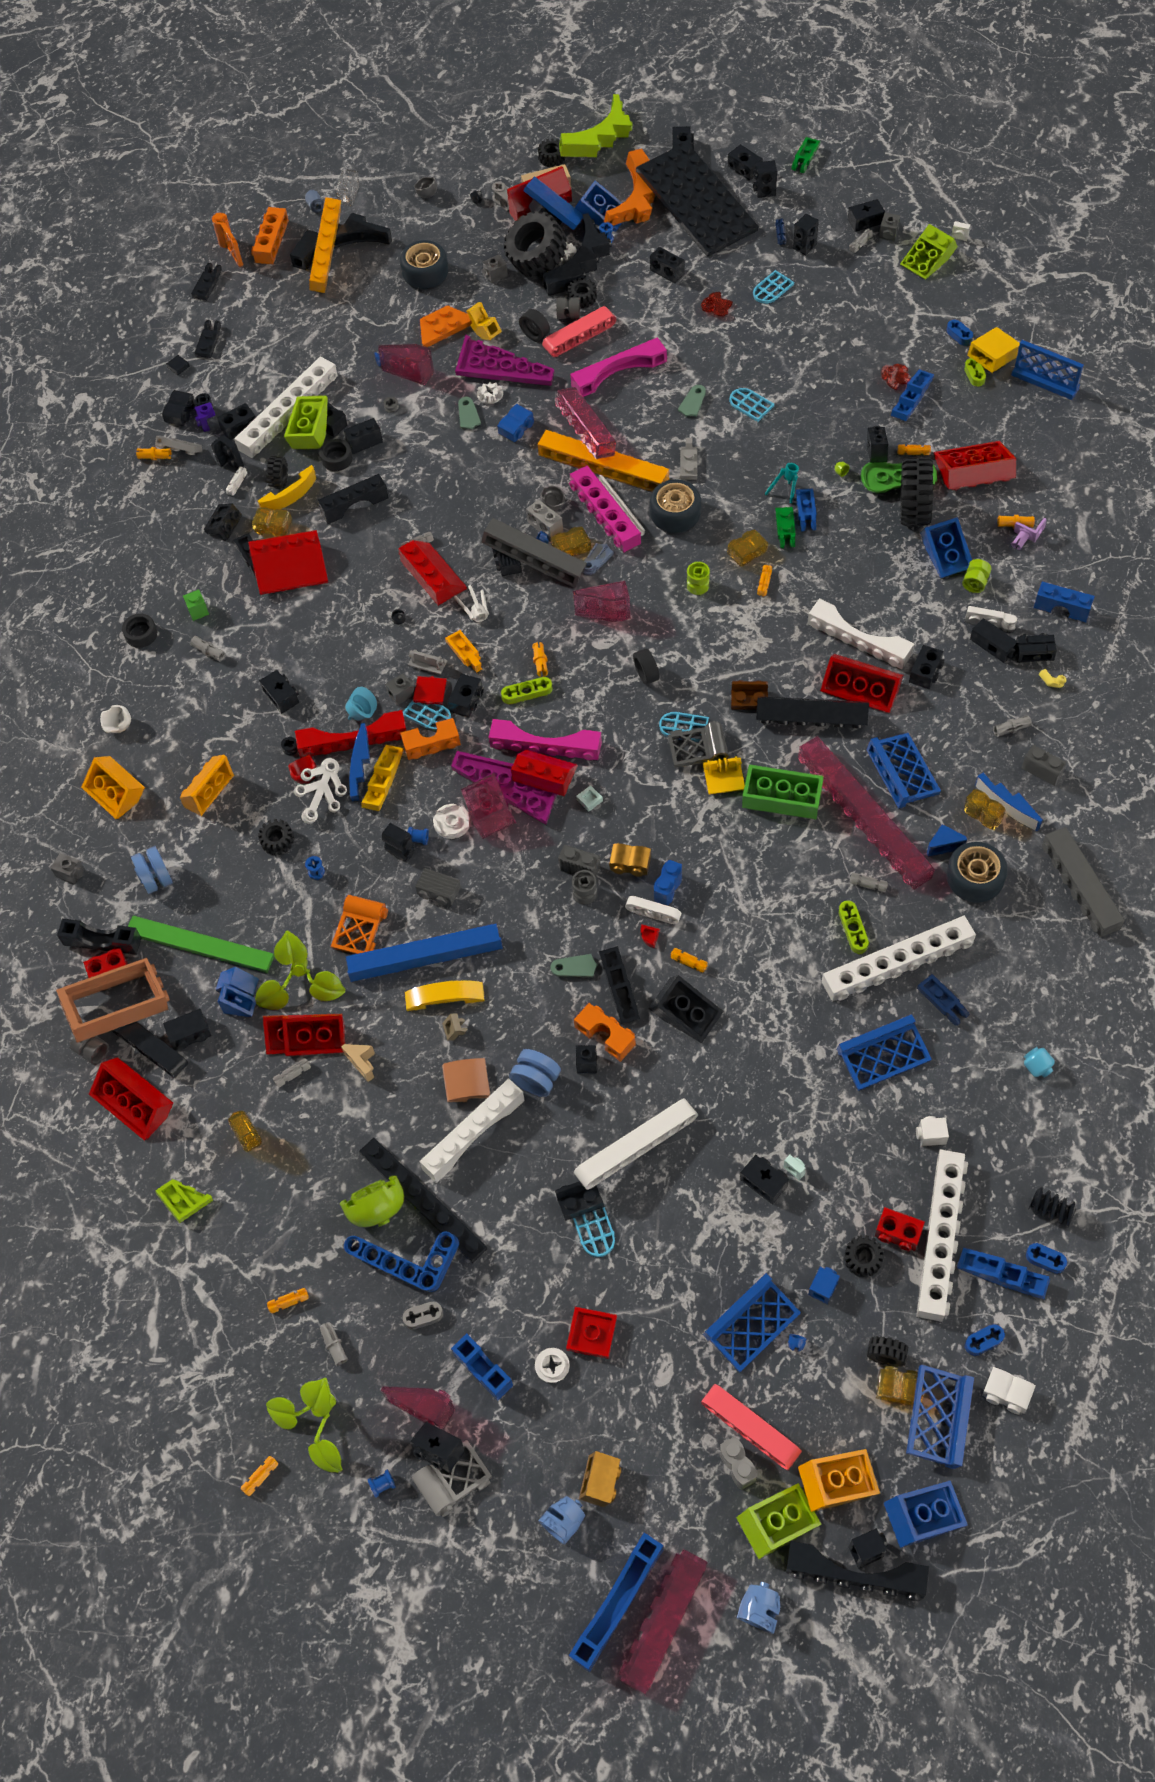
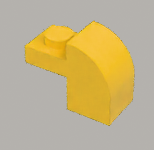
M481 302L466 310L472 322L471 328L482 339L491 340L502 332L496 318L488 317Z

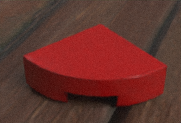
M641 924L642 940L649 947L655 948L660 929Z

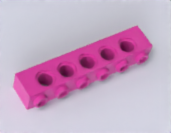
M588 465L570 473V488L576 491L580 501L584 502L588 511L594 514L597 523L604 527L608 536L612 537L615 546L624 553L640 545L641 532Z

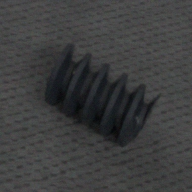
M1041 1186L1036 1190L1028 1208L1029 1210L1034 1206V1213L1042 1209L1043 1217L1050 1213V1220L1052 1221L1058 1216L1059 1224L1066 1220L1067 1228H1069L1076 1212L1074 1201L1067 1205V1198L1064 1197L1059 1201V1194L1051 1198V1191L1048 1190L1043 1194V1187Z

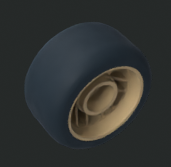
M430 240L413 242L402 251L400 256L402 276L407 284L414 288H434L440 285L448 275L447 254L444 248L436 242Z
M677 479L668 480L659 484L651 493L649 502L650 516L653 523L659 529L669 533H682L693 528L699 521L701 515V496L696 487L691 483Z
M966 843L957 848L949 860L947 868L948 885L959 898L974 903L989 901L996 897L1004 886L1008 870L1007 862L1003 854L988 843Z

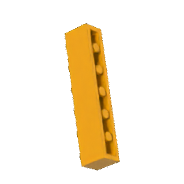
M325 197L309 279L310 291L321 293L326 291L341 213V200Z

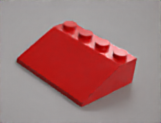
M1000 441L934 452L943 482L951 490H958L960 487L966 486L975 487L977 484L983 483L992 484L995 481H1009L1012 478H1016V458Z
M317 530L248 542L260 595L328 583Z

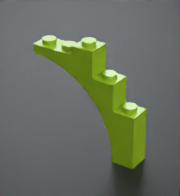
M613 94L611 111L601 123L584 131L561 133L559 143L561 156L597 157L601 147L613 148V143L617 137L629 138V132L632 131L633 124L630 121L629 115H625L624 111H622L623 102L620 101L619 94Z

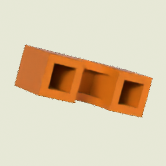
M450 718L436 722L437 732L432 737H423L419 733L418 728L400 733L408 760L418 759L428 754H436L439 751L453 749L461 745L454 719Z
M588 1003L574 1019L575 1028L589 1039L600 1031L608 1033L610 1036L604 1042L605 1051L620 1062L636 1045L635 1034L630 1029L621 1027L615 1018H609L605 1015L604 1011L597 1005L593 1006Z

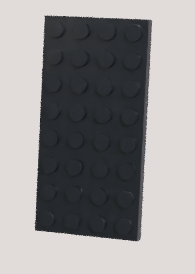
M688 142L636 167L638 175L707 257L758 231L759 226Z

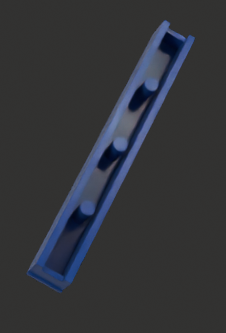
M491 924L346 956L347 972L350 981L354 982L503 949L497 924Z

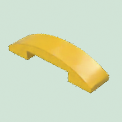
M311 465L298 473L299 480L277 495L270 492L259 499L258 505L261 513L280 510L300 499L316 480L314 467Z
M479 981L438 982L416 987L405 992L407 1011L426 1009V1005L463 1000L465 1004L485 1001L483 982Z

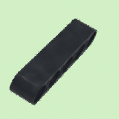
M138 1022L111 1030L173 1078H176L189 1064L183 1056Z

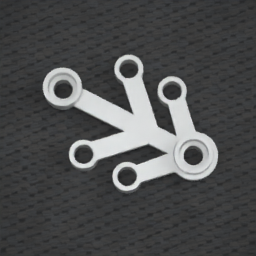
M327 758L318 768L312 770L304 769L301 773V778L304 781H309L312 777L323 774L322 778L305 786L297 785L294 789V793L298 797L316 790L310 807L305 809L301 815L302 820L307 824H312L317 819L318 813L316 810L323 793L328 802L330 812L335 813L340 809V803L334 799L328 785V781L331 778L337 796L342 797L347 792L346 786L341 784L337 775L339 764L335 759ZM328 764H331L333 769H329ZM304 773H309L310 777H306ZM301 788L303 793H299L297 789ZM338 788H342L343 793H340ZM331 804H335L337 809H333ZM308 812L313 813V817H309Z

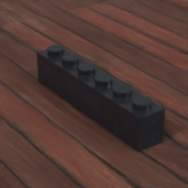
M758 696L756 720H760V723L770 724L771 721H778V724L788 725L790 721L797 722V725L803 726L808 725V722L815 723V726H826V723L834 724V727H845V724L852 725V728H863V725L868 726L869 702Z

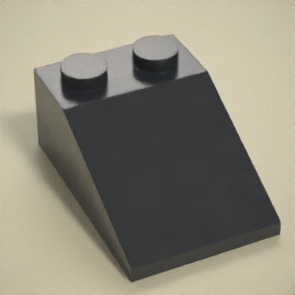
M679 975L669 978L648 1008L663 1021L700 1043L704 1041L724 1012Z

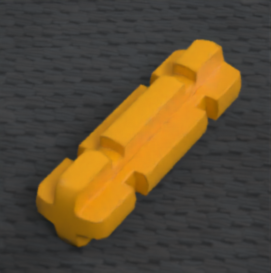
M899 444L897 454L930 455L931 446L924 445V447H921V445L905 446V444Z
M771 565L763 566L757 589L759 596H766L772 574Z
M674 948L671 952V958L676 961L680 960L682 964L693 969L697 968L696 970L702 973L707 969L708 963L702 959L699 961L697 957L686 952L682 953V950Z
M302 1288L297 1290V1293L291 1292L278 1297L276 1301L275 1299L268 1301L267 1307L270 1313H275L280 1308L285 1309L298 1304V1301L308 1300L309 1295L307 1290Z
M269 1456L264 1461L265 1464L263 1466L260 1465L249 1477L250 1480L241 1486V1490L247 1496H251L255 1491L254 1488L256 1486L259 1487L270 1475L269 1472L278 1466V1462L272 1456Z

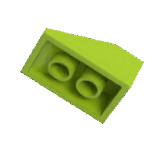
M297 396L284 435L292 449H320L326 437L327 396Z
M799 1483L747 1508L736 1517L758 1559L769 1555L789 1544L790 1541H794L822 1525L816 1513L811 1512L808 1499Z

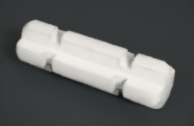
M238 468L237 473H235L229 483L230 485L226 488L228 495H235L247 474L246 468Z

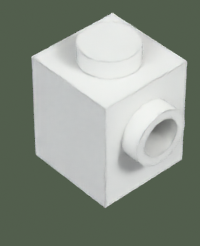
M928 1116L920 1120L919 1127H916L917 1139H921V1146L947 1144L949 1135L946 1118Z

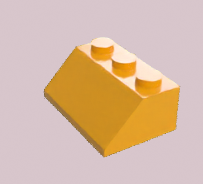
M213 756L209 762L205 763L201 772L193 778L188 788L183 790L180 800L186 809L202 816L233 778L234 774L227 756Z
M111 756L94 757L81 786L85 792L115 819H119L139 802L145 788Z

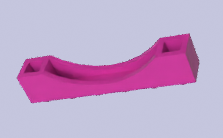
M658 337L571 373V386L580 398L594 393L603 380L618 371L633 367L653 368L667 362V349Z
M498 719L492 720L489 733L490 747L495 749H510L517 752L529 750L551 756L560 755L568 758H584L586 760H598L602 743L601 732L581 730L565 737L544 738L524 732L511 721Z

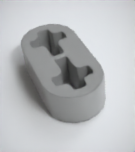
M428 1302L409 1308L403 1314V1322L408 1329L412 1330L437 1323L443 1317L442 1307L437 1302ZM431 1308H435V1310L438 1311L436 1312L435 1317H432L431 1314H428L431 1312ZM411 1314L418 1317L415 1319V1323H411L408 1320Z

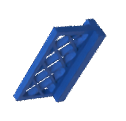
M1021 340L1011 376L1072 400L1080 388L1079 382L1084 364ZM1024 347L1029 349L1031 353L1027 354ZM1039 354L1044 355L1046 359L1042 360ZM1034 356L1037 362L1033 363L1030 357ZM1055 360L1059 361L1062 365L1057 366ZM1049 362L1053 368L1048 369L1045 363ZM1070 367L1077 368L1078 371L1073 373ZM1061 369H1065L1068 374L1064 375Z
M909 733L882 740L878 738L870 740L866 750L898 809L905 807L909 802L941 793L938 784ZM906 740L909 745L908 748L899 745L898 741ZM888 745L893 747V750L889 752L884 750L882 746ZM898 749L905 752L904 758L894 754V750ZM907 754L914 756L917 760L916 763L906 759ZM893 758L900 761V767L893 765L890 759ZM903 763L914 767L912 772L901 768ZM915 769L923 771L925 776L922 777L915 774ZM902 773L909 776L908 782L900 779L898 774ZM911 778L921 781L920 787L909 783ZM924 783L932 786L933 790L928 791L922 788ZM907 787L918 791L917 794L910 796L906 790Z
M912 1014L838 1045L836 1050L839 1056H842L858 1091L932 1060L914 1024L916 1021ZM912 1030L915 1036L913 1043L902 1039L905 1032ZM892 1039L898 1042L895 1051L884 1047L886 1040ZM900 1043L911 1047L908 1056L897 1052ZM873 1046L880 1049L877 1058L866 1054L868 1047ZM914 1048L922 1051L925 1058L921 1060L911 1058ZM882 1050L893 1054L890 1064L879 1060ZM851 1054L861 1056L859 1066L850 1063L848 1056ZM896 1056L907 1060L904 1067L899 1068L893 1065ZM864 1058L875 1062L872 1071L861 1067ZM878 1063L889 1067L885 1075L875 1073ZM859 1071L870 1075L868 1082L860 1084L857 1077Z
M767 1273L702 1334L708 1341H711L739 1373L801 1313L771 1281L772 1278ZM769 1288L775 1292L776 1302H765V1292ZM751 1305H761V1317H749V1307ZM765 1305L776 1306V1318L765 1317ZM780 1306H788L794 1314L789 1319L780 1318ZM737 1319L746 1320V1332L734 1331V1322ZM749 1320H761V1333L749 1332ZM765 1321H776V1331L774 1333H765ZM721 1334H731V1347L722 1346L716 1339ZM734 1335H746V1347H734ZM749 1335L761 1336V1346L759 1348H749ZM734 1350L746 1351V1361L741 1365L734 1359ZM749 1351H755V1352L749 1357Z
M925 1365L919 1366L906 1454L941 1463L951 1469L962 1466L974 1377L967 1375L959 1376ZM925 1372L932 1374L936 1380V1383L928 1387L924 1380ZM946 1379L956 1381L955 1389L951 1393L948 1392L943 1384V1381ZM937 1385L945 1394V1397L939 1401L931 1392V1389ZM927 1393L933 1402V1405L926 1409L921 1403V1395ZM945 1399H948L952 1405V1411L947 1415L939 1404ZM933 1407H936L942 1416L935 1423L927 1412ZM924 1415L930 1424L923 1431L917 1424L918 1417ZM942 1421H945L949 1428L948 1434L944 1437L936 1426ZM930 1429H933L939 1439L932 1445L924 1435ZM921 1437L927 1447L922 1452L913 1449L915 1439ZM941 1443L946 1450L945 1458L938 1457L933 1447Z

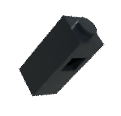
M983 618L972 628L970 640L1001 662L1005 663L1009 658L1012 659L1016 655L1018 641Z

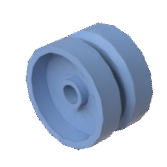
M156 846L146 850L149 862H146L141 853L131 856L135 872L148 894L158 890L155 878H158L163 887L173 884Z
M523 1049L517 1058L518 1065L513 1066L509 1078L522 1090L536 1096L547 1097L553 1088L552 1082L557 1080L561 1068L548 1056L535 1050Z

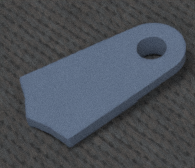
M594 544L584 560L587 564L583 574H594L614 554L607 544Z

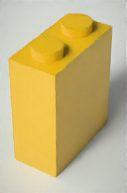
M995 327L971 342L967 356L993 373L1017 358L1020 343L998 327Z

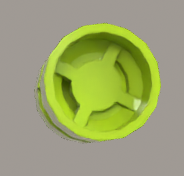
M981 559L970 561L962 582L963 587L972 593L984 591L992 570L991 565Z
M694 562L688 566L687 589L690 593L702 595L708 591L710 569L707 564Z

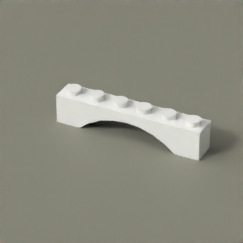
M820 598L809 612L808 624L813 628L819 629L829 636H834L844 643L858 648L860 651H865L893 667L903 669L913 654L914 643L899 636L878 637L861 632L850 626L841 617L834 605Z
M508 1078L419 1161L422 1170L437 1183L453 1168L464 1151L486 1129L503 1117L510 1115L525 1101L523 1091Z

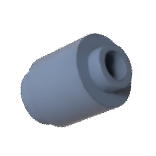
M309 190L305 195L306 203L311 211L315 213L322 211L324 207L323 199L317 191Z

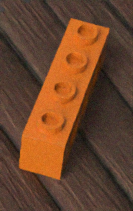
M268 207L267 212L264 213L263 223L260 224L259 234L256 235L255 245L251 249L255 263L274 264L289 222L286 208Z

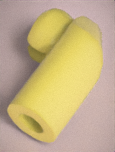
M1046 669L1039 673V676L1049 687L1061 688L1067 681L1063 675H1059L1057 678L1052 677Z

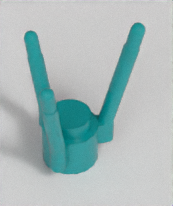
M787 463L785 468H781L780 473L769 486L765 495L769 494L783 475L788 484L792 482L790 504H792L799 466L795 463Z

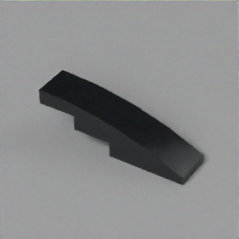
M618 946L599 951L621 1025L640 1020L631 984L628 980Z

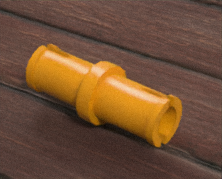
M137 448L139 452H136L138 459H171L172 456L170 448Z
M999 515L997 526L1013 527L1015 529V523L1019 522L1033 528L1035 519L1034 516Z
M538 642L532 645L534 651L533 662L536 665L537 675L541 677L542 671L543 677L548 675L547 656L544 653L543 643L539 642L540 648H538Z

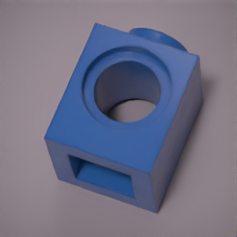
M820 1267L809 1288L808 1295L828 1305L840 1276L831 1268Z

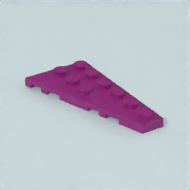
M465 335L455 370L457 376L549 386L552 385L555 374L554 369L538 362H529L525 357H516L512 352L493 345H485L483 341L472 340L467 335Z
M460 751L456 752L451 765L453 771L547 825L557 794L512 781L511 768L513 763Z

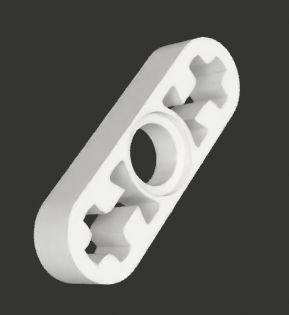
M630 896L625 905L626 909L630 912L670 924H678L681 917V912L676 908L636 896Z

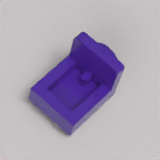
M210 402L195 407L197 412L195 419L198 427H202L203 432L210 430L207 419L215 416Z

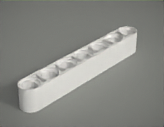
M686 1099L679 1100L580 1164L574 1170L575 1176L586 1189H591L692 1123L697 1118L698 1113Z

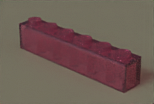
M577 388L557 390V397L555 398L556 407L560 409L562 415L566 417L569 425L574 428L575 433L579 435L583 444L587 446L595 459L614 456L615 439Z
M684 1549L681 1554L676 1553L671 1563L674 1569L671 1575L666 1574L661 1584L664 1590L660 1597L656 1595L650 1607L654 1611L650 1619L646 1617L642 1623L640 1631L643 1634L639 1641L635 1639L629 1651L633 1655L629 1663L626 1661L623 1663L619 1675L622 1676L621 1683L644 1696L648 1694L708 1566L707 1561Z

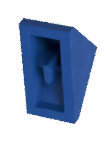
M942 824L929 843L927 856L953 852L966 844L967 838Z
M233 967L220 973L216 991L221 992L222 985L225 983L254 997L259 979L237 967Z
M224 983L222 985L218 1003L223 1013L252 1017L256 1005L255 998Z

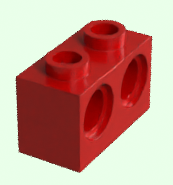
M121 948L112 949L103 955L91 957L83 962L88 978L128 965Z
M884 1207L874 1237H877L883 1243L899 1245V1248L905 1251H915L925 1221ZM890 1224L894 1227V1230L888 1231L884 1228V1225ZM910 1231L915 1237L907 1238L904 1232Z

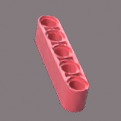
M603 306L547 336L543 340L542 346L552 357H557L611 328L616 322V317L607 307Z
M717 1384L712 1386L701 1401L705 1408L782 1468L789 1470L802 1451L798 1446Z

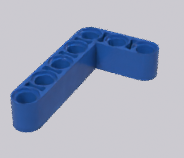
M450 1232L440 1233L424 1266L421 1267L357 1236H350L344 1242V1249L348 1254L428 1292L438 1290L459 1246V1240L455 1235ZM447 1237H451L452 1244L450 1247L445 1248L443 1245L444 1240ZM355 1241H359V1249L353 1252L352 1244ZM373 1250L378 1251V1256L375 1260L370 1259V1254ZM441 1256L443 1263L440 1267L436 1268L434 1261L437 1257ZM395 1258L396 1266L393 1269H389V1261ZM413 1267L415 1274L413 1277L408 1278L407 1270ZM432 1276L434 1280L432 1286L426 1287V1278Z

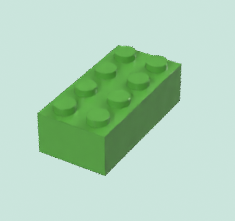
M749 765L742 798V808L817 820L824 776Z

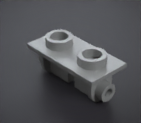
M415 649L409 652L411 659L408 666L439 675L442 674L447 663L446 659H442L441 656L436 657L418 652Z

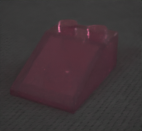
M401 344L380 345L378 347L384 372L424 386L434 373L431 349L425 346Z
M625 581L573 591L574 612L577 616L610 622L631 619L630 597Z
M494 773L461 789L473 824L482 839L516 823Z
M383 1386L381 1389L386 1401L424 1423L428 1422L444 1430L455 1411L450 1395L441 1389L438 1392L429 1388Z

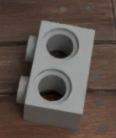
M539 499L526 508L527 522L539 532L543 531L548 534L550 541L563 532L562 517Z

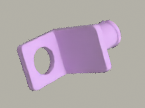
M1043 518L1036 530L1016 522L1014 532L1018 535L1011 543L1012 547H1017V550H1021L1027 539L1036 542L1046 526V518Z

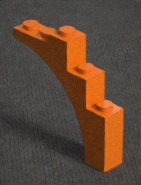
M642 148L628 152L626 165L633 179L634 190L632 194L616 208L606 211L604 222L617 225L634 220L637 224L650 219L652 211L650 204L653 203L655 194L636 172L637 166L650 160Z

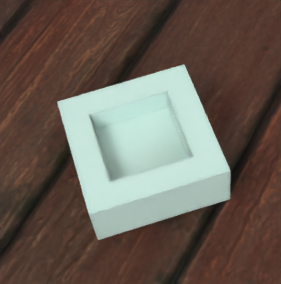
M591 785L576 796L577 801L588 812L603 801V797Z
M789 1155L784 1160L783 1167L795 1178L800 1180L805 1175V1165L799 1158Z

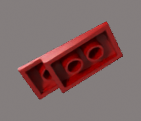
M343 1014L263 1016L266 1054L285 1053V1056L343 1053L341 1047L345 1044Z

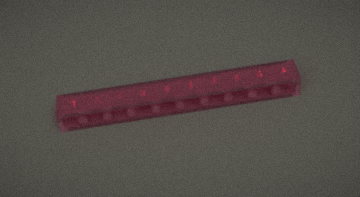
M818 736L799 747L798 758L800 762L809 768L811 774L824 776L822 786L824 790H828L831 793L833 800L844 808L845 814L855 821L859 830L864 831L870 843L877 846L880 854L890 861L892 868L902 875L907 885L916 889L933 878V866Z

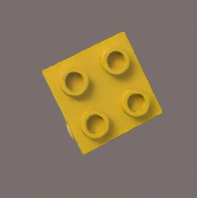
M735 756V758L730 759L724 758L723 760H707V762H703L709 795L744 790L745 783L741 769V758Z

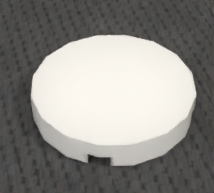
M457 804L442 806L436 811V815L433 818L435 831L440 836L448 839L459 838L464 835L471 823L469 812L463 806L460 807Z

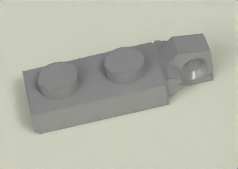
M156 436L155 446L161 449L168 446L173 451H180L181 449L190 455L202 452V445L175 438Z
M686 438V447H681L680 480H697V446L692 447V438Z

